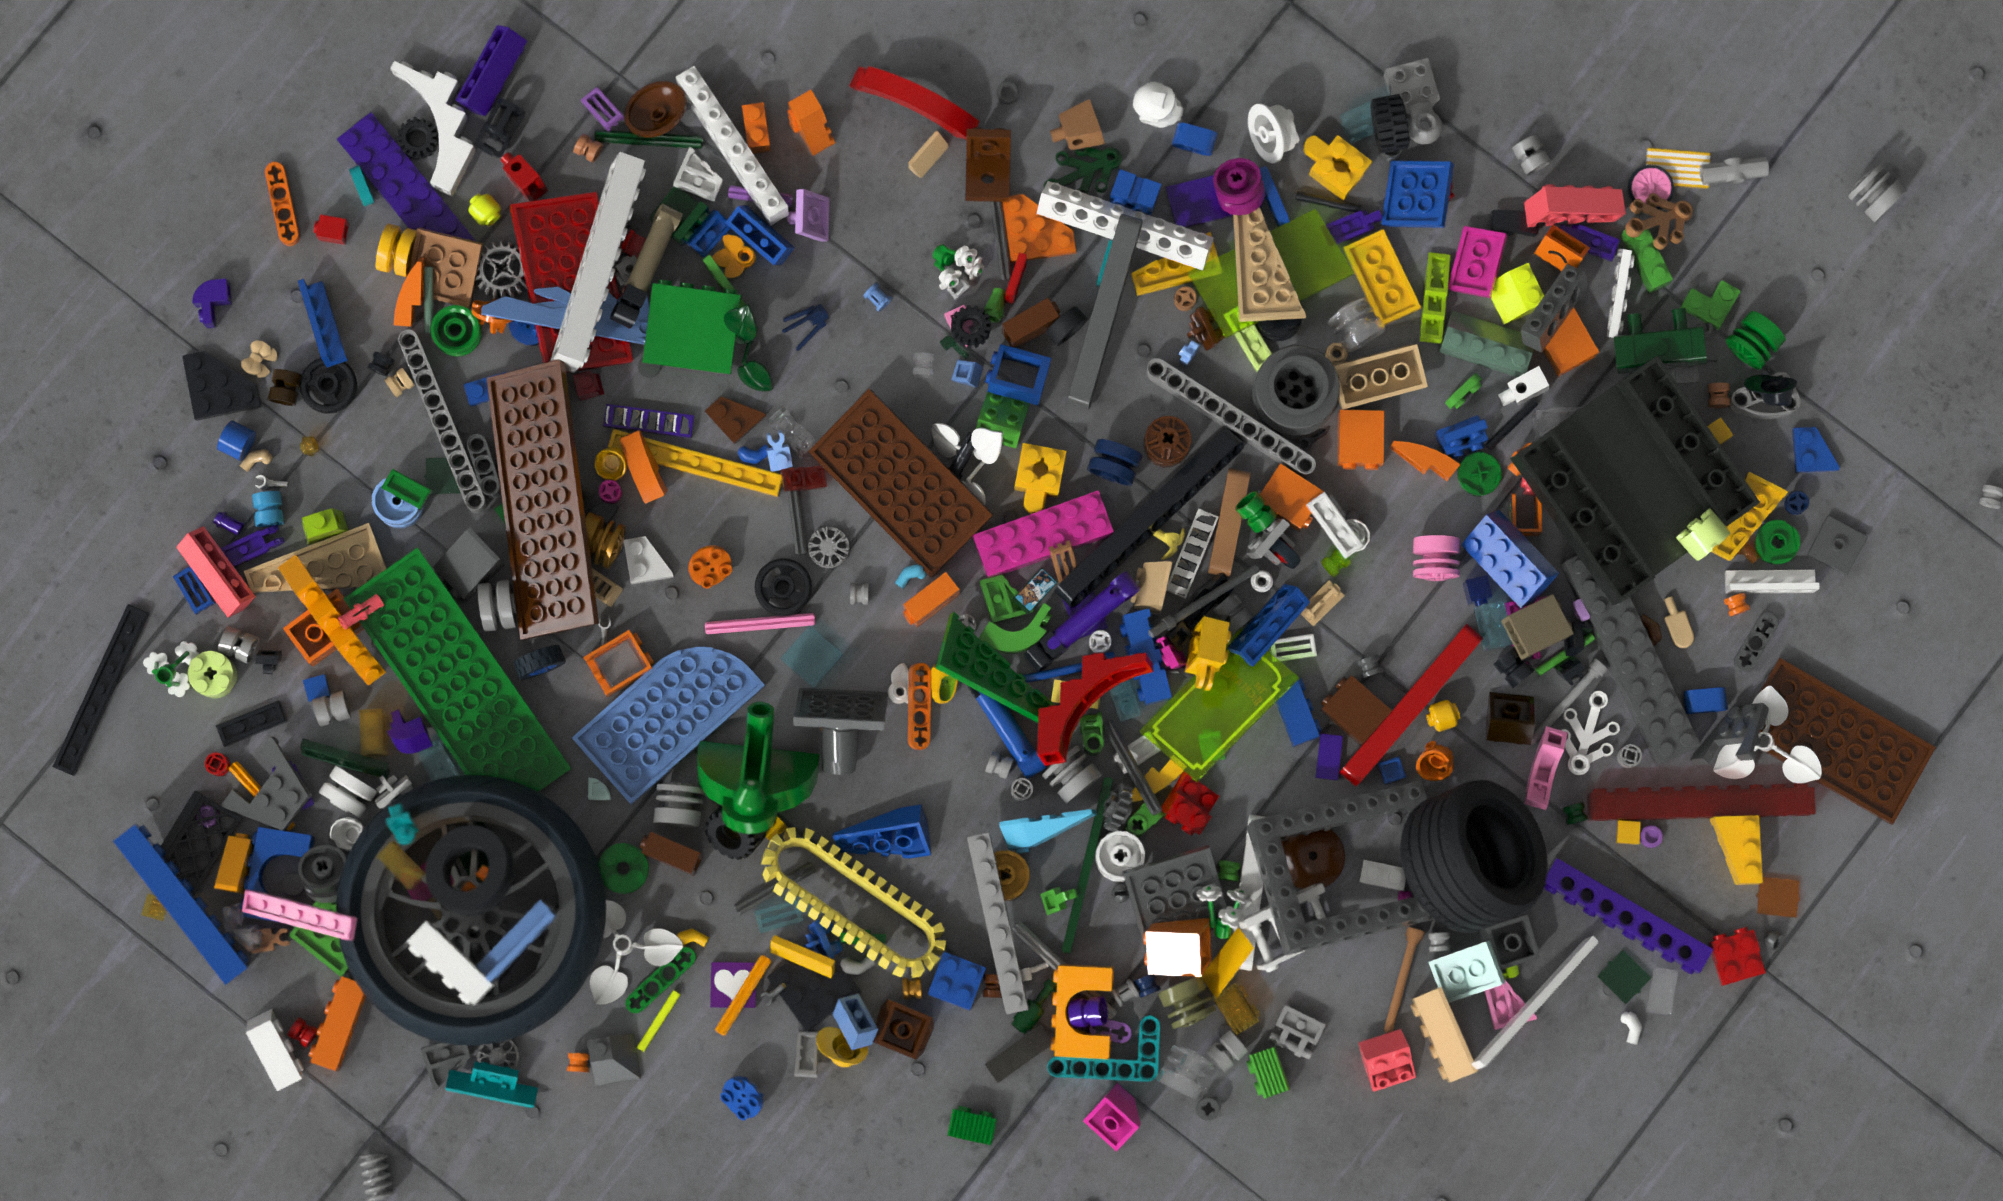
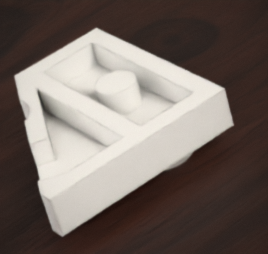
M689 147L673 186L715 202L723 180L710 169V166L705 161H702L695 154L693 148Z
M646 536L624 540L631 584L674 577L672 571Z

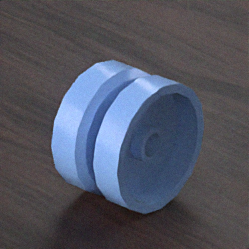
M386 478L383 479L375 487L372 494V507L375 514L386 525L393 528H407L414 525L421 518L424 506L420 510L383 490L381 487ZM397 499L401 501L398 505L395 503Z

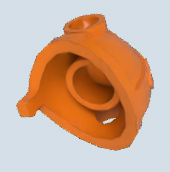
M1436 741L1428 742L1425 745V751L1422 752L1417 760V773L1429 781L1447 778L1454 768L1453 752L1448 747L1437 744Z

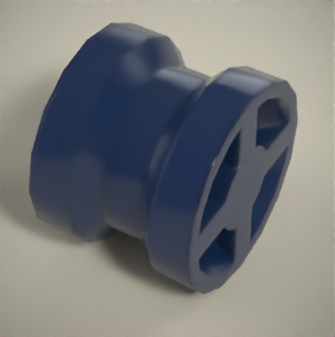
M1802 491L1791 493L1784 501L1785 510L1791 515H1799L1809 506V498Z
M1150 974L1134 981L1135 986L1139 987L1140 998L1161 990L1160 986L1155 982V974Z

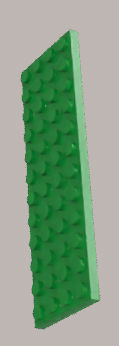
M416 548L343 598L352 610L355 604H361L375 594L380 597L384 606L369 614L366 620L363 621L361 619L359 622L465 775H487L504 778L523 784L538 792L572 769L419 548ZM366 607V608H364L363 610H361L360 612L356 613L355 616H357V615L360 614L361 612L365 611V610L368 609L369 607Z

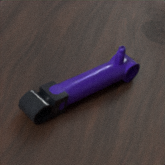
M1127 571L1121 573L1107 588L1054 631H1050L1038 643L1027 650L1024 654L1025 658L1037 673L1044 670L1055 659L1064 654L1068 647L1123 602L1137 594L1141 588Z

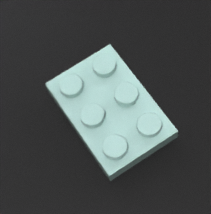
M1490 940L1429 962L1438 988L1442 987L1448 1003L1505 983Z

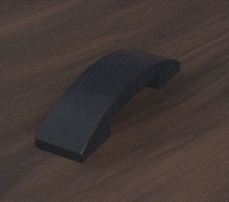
M1224 574L1216 575L1201 586L1183 604L1179 611L1227 582L1228 580ZM1234 588L1176 623V627L1167 631L1166 637L1177 652H1180L1193 637L1191 631L1213 605L1222 603Z

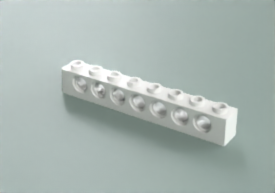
M693 66L676 76L677 85L683 90L687 102L768 224L771 226L788 216L787 204L696 67Z
M1050 181L1046 183L1041 193L1037 214L1110 239L1114 238L1121 214L1143 219L1136 248L1203 270L1208 260L1214 237L1187 229L1184 226L1146 215L1143 212L1135 211L1120 204H1114L1099 197H1094Z

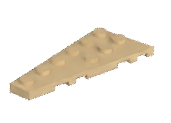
M1260 207L1250 214L1233 215L1239 322L1306 318L1305 311L1300 304L1296 290L1293 288L1283 260L1274 244L1273 237L1267 228Z

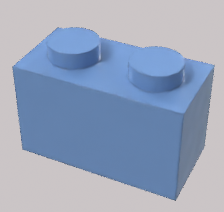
M855 994L840 998L833 1016L851 1050L872 1045L878 1028L860 995Z

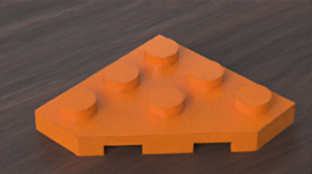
M1024 194L1009 196V202H1002L1011 263L1016 262L1019 252L1027 254V261L1076 254L1073 230L1060 221L1037 214L1039 205Z

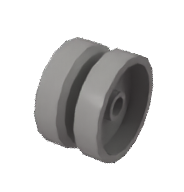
M510 579L497 582L496 595L490 582L479 583L478 602L484 631H497L499 626L498 616L500 617L501 625L505 629L517 628L515 595Z

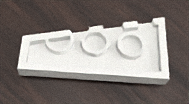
M1617 249V256H1621V260L1615 266L1614 275L1617 284H1614L1612 288L1611 301H1614V304L1610 306L1607 337L1614 338V336L1622 334L1624 321L1620 320L1622 312H1625L1627 307V299H1624L1625 290H1629L1631 283L1628 271L1629 268H1633L1634 255H1631L1632 250Z

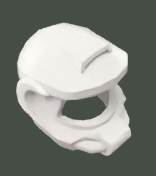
M1150 82L1141 86L1135 93L1133 107L1143 123L1163 128L1181 120L1184 108L1181 107V103L1176 98L1173 90L1162 83Z

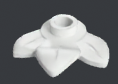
M905 663L899 664L891 673L892 684L888 688V697L896 704L904 702L908 704L909 671ZM915 672L919 677L924 675L922 672ZM915 682V686L924 685V682ZM897 689L902 690V696L897 695ZM917 689L914 694L915 699L919 702L925 696L920 691L921 689Z

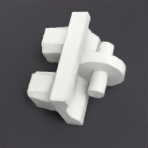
M382 775L379 778L382 784L376 788L382 794L374 799L380 809L384 808L394 801L393 798L397 795H402L413 789L411 780L407 775L397 781L398 779L394 775L389 779Z

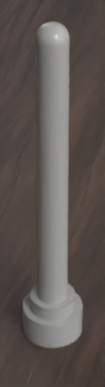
M1595 658L1592 660L1587 669L1588 673L1534 731L1531 744H1535L1542 737L1545 727H1551L1594 678L1602 677L1608 671L1599 660Z

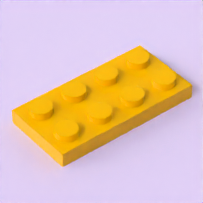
M1384 229L1343 248L1380 327L1421 309Z

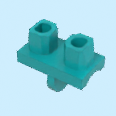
M402 804L389 807L391 818L386 819L388 827L395 835L397 842L402 845L410 844L415 838V833L419 832L417 824L410 814L404 810Z

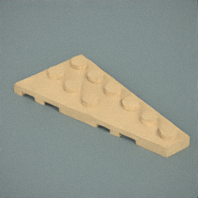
M370 523L245 570L244 574L250 590L253 593L293 591L278 567L295 554L322 589L361 587L386 570L387 567Z

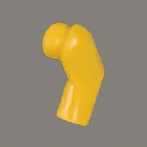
M692 928L681 931L676 935L683 943V947L692 941L705 947L709 940L708 936Z

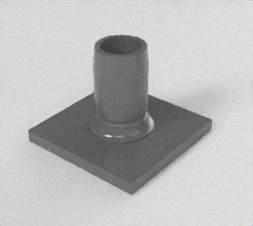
M799 688L793 726L823 727L821 758L822 770L824 772L834 775H847L855 772L858 751V729L884 730L888 693Z

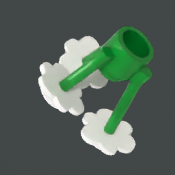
M182 641L175 648V653L179 658L171 665L167 662V655L163 652L158 654L151 652L150 657H146L143 661L148 674H155V678L159 683L169 687L168 693L175 694L177 697H183L186 693L185 690L190 689V684L188 683V675L186 673L179 674L176 672L175 667L181 662H186L190 665V661L199 655L197 645L192 642L188 644L186 641Z
M1207 885L1202 890L1196 892L1200 900H1208L1209 926L1214 928L1213 934L1221 939L1230 938L1232 928H1237L1239 924L1244 923L1243 912L1238 908L1240 903L1247 904L1252 902L1250 895L1242 889L1228 890L1227 895L1232 900H1235L1234 907L1228 906L1226 910H1220L1219 917L1215 919L1213 901L1222 896L1220 887Z

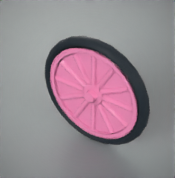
M1642 166L1629 179V196L1632 202L1635 199H1640L1646 204L1648 196L1655 193L1660 198L1670 202L1674 193L1673 179L1660 166Z

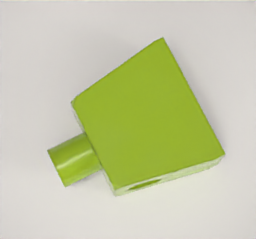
M334 508L302 518V526L308 545L349 531L343 511Z

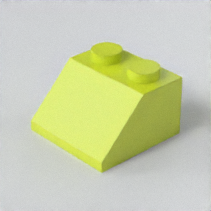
M1526 263L1496 279L1491 299L1503 325L1532 313L1544 297V294L1529 263Z

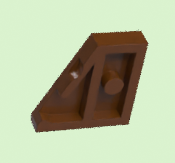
M724 397L717 399L705 410V413L734 445L766 417L763 412Z

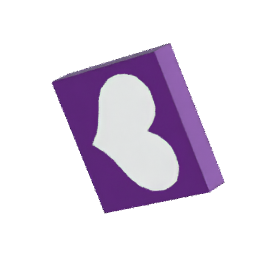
M711 962L710 1008H728L756 963ZM756 987L743 1008H756Z

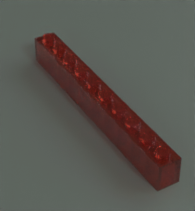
M1807 783L1794 784V788H1785V784H1772V788H1763L1761 784L1749 785V789H1741V785H1728L1727 789L1718 790V786H1705V790H1696V786H1685L1680 791H1674V787H1660V791H1651V787L1638 788V792H1629V788H1616L1615 792H1607L1606 788L1593 789V793L1587 794L1588 821L1705 819L1720 816L1759 815V817L1812 816L1816 814L1814 787H1808Z

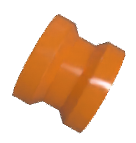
M1745 593L1724 599L1725 605L1729 607V617L1751 609L1746 604Z
M568 1053L570 1062L567 1066V1071L589 1072V1054Z

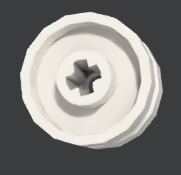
M335 765L330 773V778L339 783V787L337 788L330 783H324L319 793L330 799L332 804L345 812L349 811L361 818L367 808L363 803L356 800L357 797L360 796L366 801H372L378 791Z
M1116 831L1106 835L1100 841L1095 853L1097 869L1105 878L1113 882H1125L1122 871L1143 865L1145 861V851L1140 840L1135 835L1124 831ZM1118 853H1122L1124 855L1122 861H1118V859L1115 858V856Z

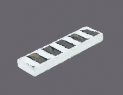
M1198 509L1168 582L1167 592L1186 599L1219 518L1218 516Z

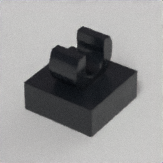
M259 650L255 655V664H263V674H273L275 664H279L282 660V651Z
M1571 656L1554 667L1557 674L1570 685L1574 684L1572 677L1575 675L1580 679L1583 678L1581 671L1585 669L1577 658Z

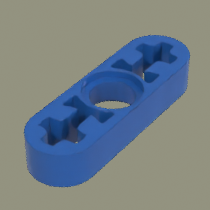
M1266 166L1259 168L1265 188V199L1278 228L1290 224L1287 212Z

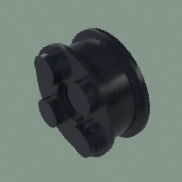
M1303 318L1254 322L1259 333L1265 338L1272 341H1284L1290 339L1298 332Z

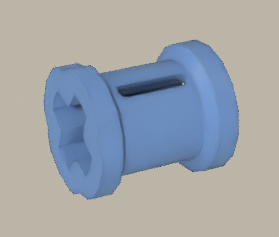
M875 283L865 292L863 297L865 299L868 298L877 307L876 310L880 312L892 301V297L887 296L879 288L880 285Z

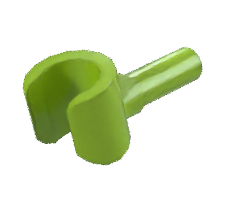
M1518 965L1506 968L1507 973L1502 974L1504 979L1517 977L1519 975Z

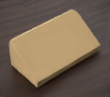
M938 131L934 132L908 162L909 169L919 178H922L948 149L947 142Z

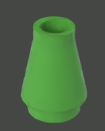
M1000 288L993 289L984 307L985 314L988 313L989 320L996 323L1000 322L1001 318L1004 317L1006 291Z

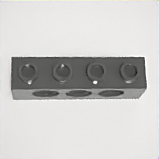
M1566 264L1521 328L1524 345L1541 353L1588 288L1586 272Z

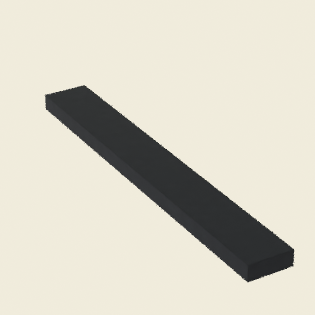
M127 604L52 767L75 776L150 613Z

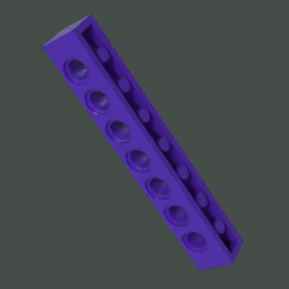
M1555 858L1550 864L1544 887L1546 891L1554 895L1556 892L1563 895L1565 902L1573 906L1578 904L1584 908L1583 912L1591 917L1597 915L1604 919L1602 923L1612 929L1616 926L1623 931L1622 935L1628 939L1634 940L1636 938L1643 942L1641 946L1651 952L1654 949L1662 953L1661 958L1670 963L1674 961L1682 965L1681 969L1691 975L1693 973H1701L1714 949L1560 859ZM1564 877L1572 881V887L1569 890L1563 888L1561 884ZM1583 889H1588L1591 892L1592 897L1590 901H1585L1581 897ZM1603 900H1607L1611 904V910L1608 913L1601 909V902ZM1622 912L1630 914L1631 920L1628 924H1624L1621 921L1620 915ZM1642 923L1649 925L1650 933L1648 935H1643L1640 932ZM1662 934L1667 935L1670 939L1667 947L1660 944L1659 939ZM1681 946L1689 949V956L1687 958L1680 956L1679 949Z

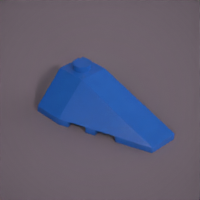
M922 805L898 808L833 833L836 846L841 849V853L866 855L868 852L881 853V856L886 857L889 854L902 855V858L909 859L931 855L928 823Z

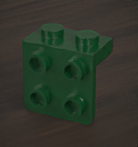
M673 187L652 212L649 219L653 223V218L662 203L681 212V221L671 238L683 246L686 241L689 242L693 238L696 228L706 222L709 217V208L702 201L700 203L695 201L680 188Z

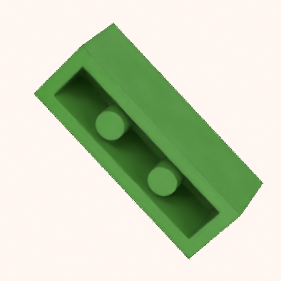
M1649 229L1644 230L1639 237L1634 238L1629 237L1624 230L1620 236L1627 250H1632L1631 255H1634V265L1648 293L1650 294L1668 286L1673 278L1659 250L1653 245V238Z

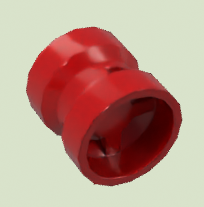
M215 752L207 756L205 768L209 773L220 777L230 771L231 762L225 755Z
M299 1017L291 1026L287 1036L293 1040L297 1039L300 1041V1045L307 1048L316 1037L318 1029L307 1025L306 1021Z

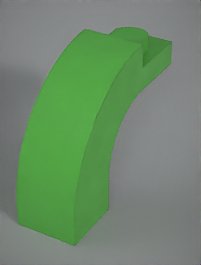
M1043 603L1032 622L1020 631H1006L989 621L979 639L987 641L998 653L1015 654L1029 650L1046 635L1047 631L1041 628V625L1046 626L1051 619V607Z

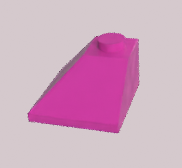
M1118 1083L1083 1120L1115 1151L1141 1126L1134 1097Z

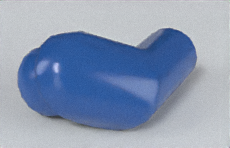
M765 444L755 451L742 446L738 450V455L743 462L758 464L767 457L766 448L769 447Z

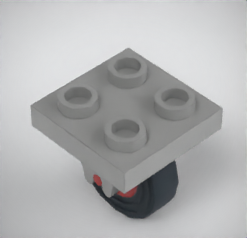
M1284 519L1274 520L1263 530L1264 533L1259 538L1255 537L1247 546L1249 550L1246 554L1251 559L1262 558L1264 555L1275 565L1283 563L1291 569L1296 568L1301 561L1298 554L1293 550L1295 544L1283 533L1290 525Z

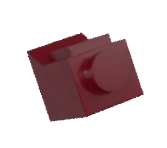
M591 370L572 375L580 401L604 395L599 374H592Z

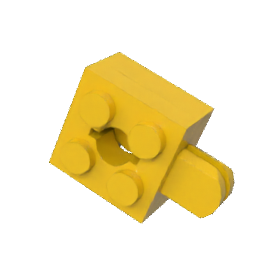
M1313 135L1306 139L1303 146V152L1316 162L1310 169L1309 175L1342 201L1346 199L1372 164L1369 158L1339 135L1335 137L1330 145L1318 136Z
M1027 443L1022 444L1014 490L1025 492L1023 506L1028 513L1033 514L1042 511L1045 506L1046 496L1058 498L1066 458L1065 450Z
M1204 616L1191 631L1193 637L1189 641L1185 672L1196 675L1195 688L1201 689L1203 686L1204 690L1210 691L1213 685L1214 674L1219 672L1223 664H1226L1228 659L1226 644L1229 643L1231 638V631H1228L1229 622Z

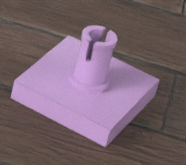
M805 189L796 190V211H790L787 216L788 223L795 225L796 234L821 242L829 240L830 198Z

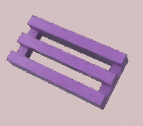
M598 87L581 99L582 104L608 132L611 130L610 127L618 125L619 120H624L623 114ZM598 94L616 116L612 117L594 96ZM589 100H591L599 108V110L608 118V122H606L598 114V112L589 104Z

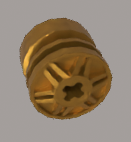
M589 512L585 520L590 557L593 552L596 553L594 563L599 565L603 560V567L609 569L622 549L626 526L619 524L615 529L616 523L611 520L607 527L603 528L604 517Z

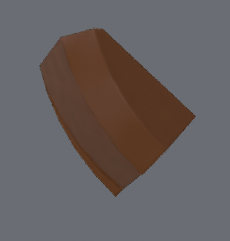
M887 999L882 1004L875 1021L878 1031L873 1043L917 1060L924 1053L932 1033L933 1018Z

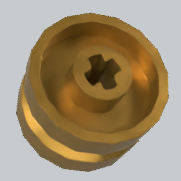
M1009 850L995 852L1005 901H1012L1020 897L1026 890L1030 879L1029 867L1025 859L1018 853ZM1007 872L1009 879L1002 880L1001 874Z

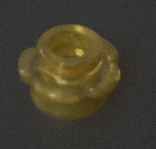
M313 436L302 437V442L299 444L302 453L313 457L315 453L319 452L317 441Z

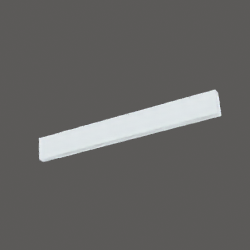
M1594 936L1584 939L1474 1059L1471 1064L1476 1069L1486 1067L1598 944V940Z

